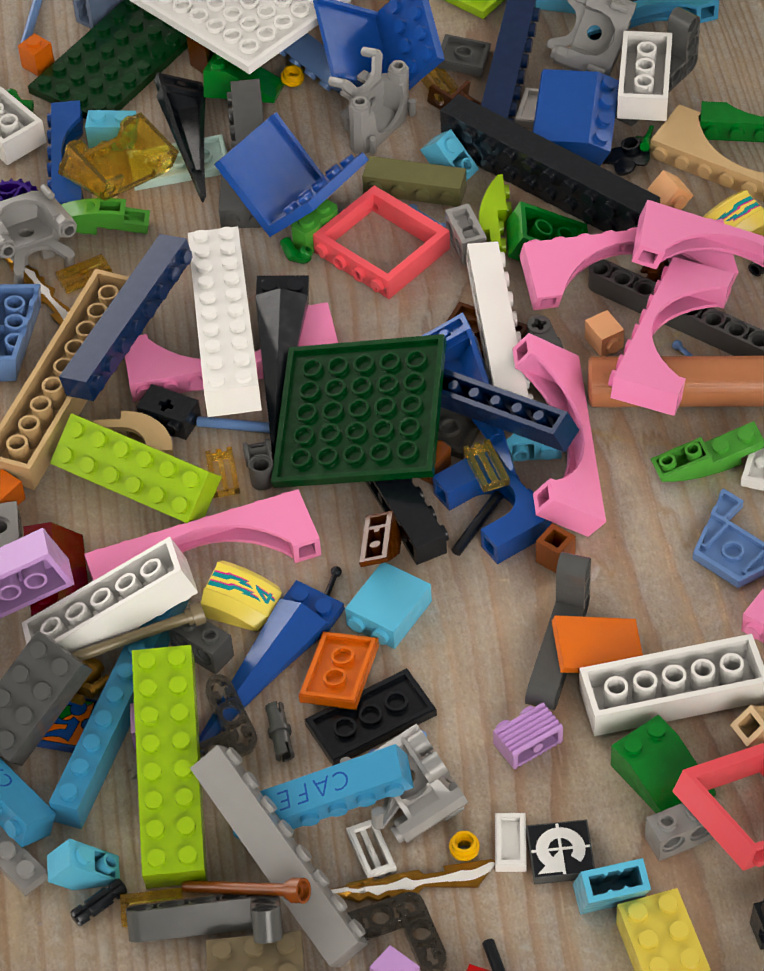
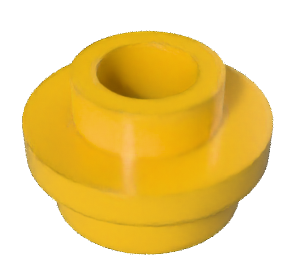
M290 65L284 68L280 79L283 84L289 87H296L304 82V74L300 67Z
M469 831L457 832L449 842L450 854L460 861H469L475 858L480 850L478 838ZM461 846L469 847L468 849H460Z

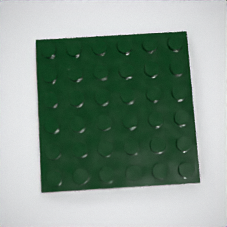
M438 334L289 347L271 478L273 487L283 488L434 477L447 342L445 335Z

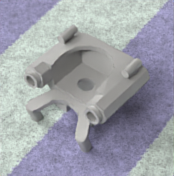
M567 0L576 12V23L573 30L567 36L550 38L547 41L546 47L552 49L550 58L554 59L553 63L573 71H593L610 76L614 63H616L622 49L623 32L628 31L630 28V21L637 3L630 0ZM592 25H597L602 30V35L597 40H592L587 35V31Z
M362 47L361 55L372 58L371 72L363 70L357 75V80L364 84L356 87L347 79L333 76L328 79L329 86L341 88L340 95L347 98L350 102L340 113V116L343 118L344 129L350 132V149L354 154L362 152L364 154L368 152L376 154L377 147L405 121L408 112L411 117L416 115V99H409V67L404 61H393L389 65L388 73H382L383 54L381 50Z
M46 184L40 186L41 191H30L0 201V258H14V284H24L25 266L29 265L28 256L36 251L41 250L43 260L54 257L56 253L65 258L64 266L66 270L74 269L75 253L73 249L59 242L58 239L60 237H72L76 233L77 224L54 198L55 194Z
M417 723L376 749L379 750L394 744L398 745L408 755L410 770L415 773L414 788L404 791L398 797H386L382 807L377 806L372 808L371 824L374 829L380 830L387 825L399 808L402 809L404 815L393 821L395 825L390 828L399 843L403 841L408 843L442 820L448 821L465 810L464 806L469 803ZM347 756L341 758L340 763L351 760V758Z

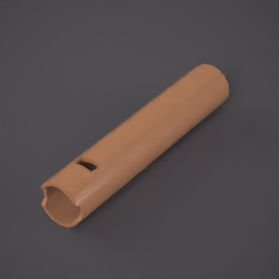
M619 356L590 357L588 361V401L591 407H641L610 398L612 387L608 386L612 370H616ZM660 356L679 377L686 378L679 407H764V356Z

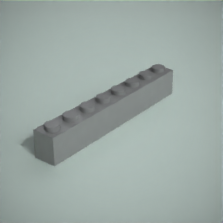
M215 746L190 768L270 883L284 884L293 877L308 879L311 885V895L306 903H290L284 896L280 897L327 964L331 967L341 968L369 944L363 936L366 934L365 929L356 919H351L345 910L348 907L345 901L338 894L332 893L327 886L330 883L327 876L320 869H315L310 862L312 859L311 854L302 844L298 845L292 837L294 835L292 827L285 820L279 819L275 813L277 810L276 805L268 796H263L257 788L260 786L258 780L251 772H246L240 763L243 760L237 751L232 747Z

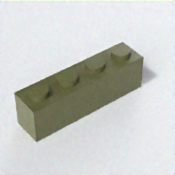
M369 156L362 175L363 194L375 185L397 199L455 207L461 206L467 187L466 168Z

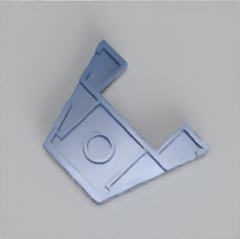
M723 488L716 505L711 511L710 519L704 527L693 551V560L733 586L740 588L764 576V542L730 521L743 508L744 501Z

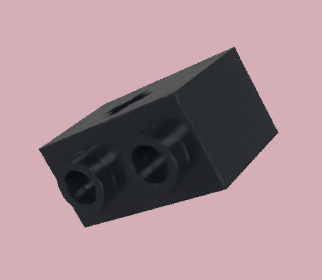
M151 384L136 406L137 412L146 414L159 421L166 428L170 436L187 440L197 425V417L201 416L199 400Z

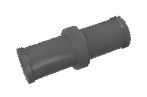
M277 701L270 702L265 706L270 726L268 728V735L273 740L276 760L280 762L282 755V761L286 762L295 756L290 739L292 733L291 726L286 721L284 704L279 701L277 706Z

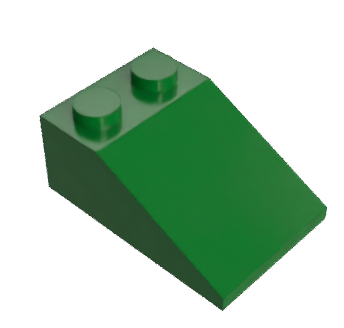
M216 53L213 54L203 70L204 97L227 99V92H231V81L260 79L262 102L275 103L285 84L281 82L280 77L262 67L248 74Z
M520 201L506 220L508 257L521 261L520 253L523 243L534 239L540 241L552 240L559 236L565 238L577 237L580 234L588 233L587 224Z
M659 715L611 745V766L655 813L682 803L672 791L682 771L698 764L679 735ZM714 788L708 790L713 797L716 796Z

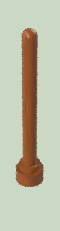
M296 877L289 879L284 884L198 880L184 881L181 884V889L186 893L284 896L290 903L298 904L306 903L311 895V885L308 879Z

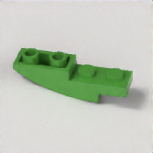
M90 198L61 204L76 222V232L97 235V227L133 233H148L150 210L125 207L126 199Z
M753 421L706 442L703 441L702 437H699L651 458V462L661 482L698 479L742 465V457L764 448V439Z

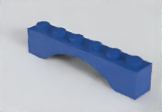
M80 100L51 103V113H47L48 127L51 128L47 130L48 143L51 144V146H47L48 160L51 161V163H47L48 177H51V179L47 180V186L55 194L54 198L60 204L84 199L81 183L73 178L65 167L70 149L83 135V114Z

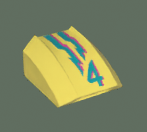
M747 190L730 196L703 216L713 220L723 219L724 224L764 236V208L760 206Z
M222 560L217 562L216 568L203 590L201 606L205 617L208 619L256 632L266 623L279 601L282 591L280 587L261 575Z

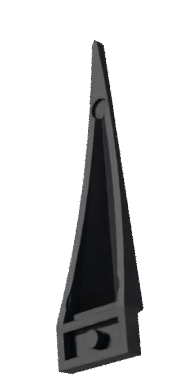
M157 72L154 80L158 91L156 97L200 200L203 203L206 198L204 169L206 97H204L203 83Z
M309 275L257 276L255 297L273 454H275L288 350L289 347H298L309 304Z

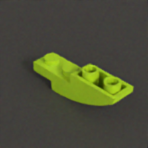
M503 174L495 177L485 192L479 212V223L487 237V242H498L500 252L507 253L506 239L501 238V236L504 235L506 220L512 213L511 202H506V199H510L509 184H504Z

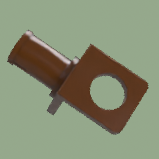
M466 80L452 95L434 84L429 87L427 102L440 110L458 94L479 105L482 103L468 95L471 83L469 80ZM434 94H439L443 98L444 104L439 103L435 99Z

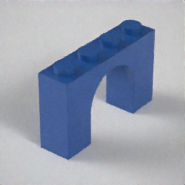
M487 446L434 475L433 492L449 511L479 495H492L494 491H499L503 494V498L509 501L513 508L505 516L481 529V547L496 564H499L536 543V540L552 522L536 516L534 492L530 488L527 489L520 482L518 475H513L504 465L498 454H494Z

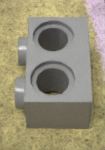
M469 203L445 210L446 228L450 230V241L463 265H466L467 244L487 242V237Z
M683 803L646 817L645 839L658 861L714 839Z

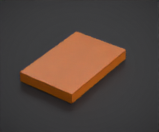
M554 616L551 620L560 673H579L582 667L643 655L636 619Z
M323 631L299 693L300 703L356 710L379 648V639Z

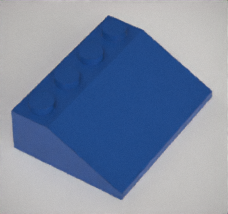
M543 69L532 132L601 166L611 152L619 80L600 72Z

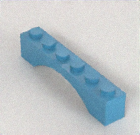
M719 0L633 1L637 5L630 21L629 29L645 23L668 21L671 12L676 7L699 16L700 23L718 19ZM592 25L589 27L587 35L590 39L597 40L601 37L602 30L599 26Z

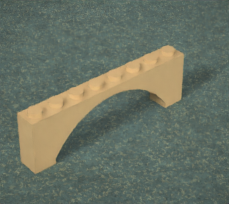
M679 104L667 121L651 138L650 158L738 192L747 190L753 198L764 202V173L742 167L720 154L709 143L701 129V112Z

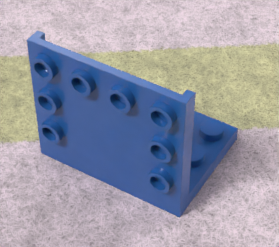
M313 0L331 76L347 79L356 87L364 84L357 80V75L363 70L371 72L372 58L361 55L362 47L381 50L383 54L382 73H388L389 65L393 61H404L409 67V90L445 60L429 0H390L378 12L337 0Z
M275 112L214 165L267 235L271 237L314 211L369 159L363 152L356 157L350 154L340 162L341 166H338L337 163L325 171L326 175L324 176L278 113Z

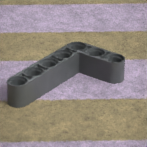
M676 7L668 19L667 33H672L669 92L692 72L698 61L700 17L680 7ZM617 119L629 126H633L639 121L636 119Z
M561 552L556 569V602L528 683L525 704L537 706L544 703L550 710H555L567 673H560L551 620L554 616L586 617L590 601L591 558L566 552Z
M221 894L139 904L125 909L129 941L134 943L253 929L254 942L258 944L273 943L283 938L280 896Z

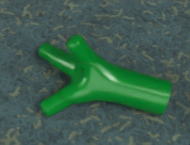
M653 125L649 126L644 136H636L640 139V149L644 152L650 148L654 129Z

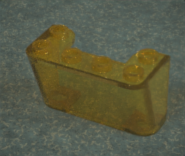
M140 112L133 116H127L121 121L119 132L115 138L109 141H102L91 149H86L87 145L81 139L70 141L65 147L64 156L59 164L58 174L98 198L108 200L167 172L173 166L179 151Z

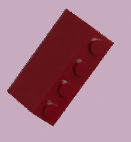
M52 522L23 526L24 536L44 528L68 557L74 585L31 604V617L88 584L82 534Z

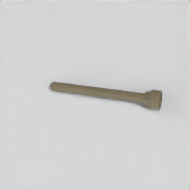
M200 601L189 604V608L184 609V613L72 652V654L81 661L185 624H189V626L195 624L197 627L207 623Z

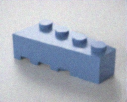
M0 284V381H17L41 308L40 284Z

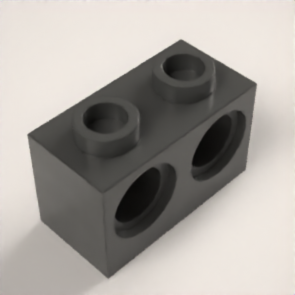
M208 621L197 627L195 624L191 626L185 624L169 630L171 646L191 645L195 662L215 675L234 657L231 635Z

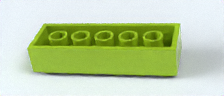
M72 413L69 416L50 462L54 466L185 523L206 516L222 476Z

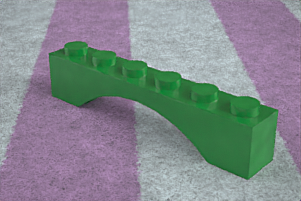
M702 101L700 126L707 140L764 143L763 116L744 112L727 102Z

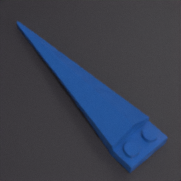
M463 312L422 335H445L447 342L444 369L490 384L477 337ZM472 419L509 471L515 475L516 470L504 430Z
M298 580L294 582L283 599L280 598L201 732L199 736L200 754L264 688L321 638L323 631H330L345 610L344 603Z

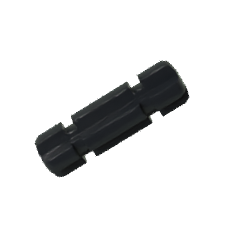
M119 878L108 884L109 888L103 887L85 900V905H78L71 910V917L78 926L90 920L89 916L95 917L113 904V899L116 898L118 900L127 893L125 884Z

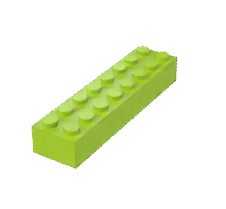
M191 645L132 650L142 877L146 889L181 886L184 881L189 880L208 881L202 785L190 769L200 760L195 660Z

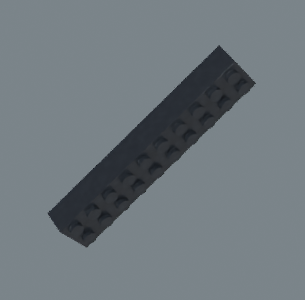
M459 94L440 110L441 133L451 129L477 166L496 176L503 174L504 181L523 189L525 192L542 199L544 202L603 232L609 230L615 232L627 231L630 228L638 227L639 216L647 200L660 203L659 196Z

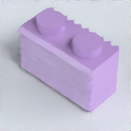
M544 703L535 707H526L518 717L511 721H501L493 730L494 746L513 769H517L523 763L526 764L563 741V726Z

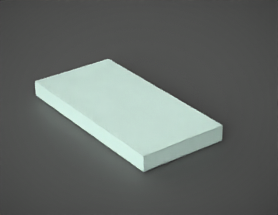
M222 134L204 137L205 178L221 175L214 164L227 153ZM176 143L127 152L135 191L192 180Z

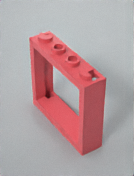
M374 185L313 234L314 253L332 263L337 269L353 276L356 281L369 286L374 292H378L390 299L450 249V230ZM372 211L425 242L388 274L336 242L338 238Z
M764 743L684 769L672 791L743 871L755 866L762 867L764 865V840L755 843L708 790L757 773H761L764 777Z

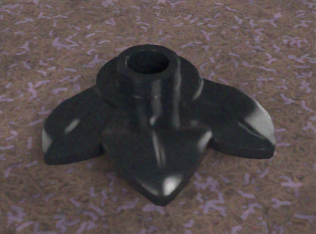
M628 137L621 142L620 147L611 149L610 154L602 164H613L615 173L619 176H624L634 171L636 165L646 166L650 161V154L640 149L641 141L639 138Z

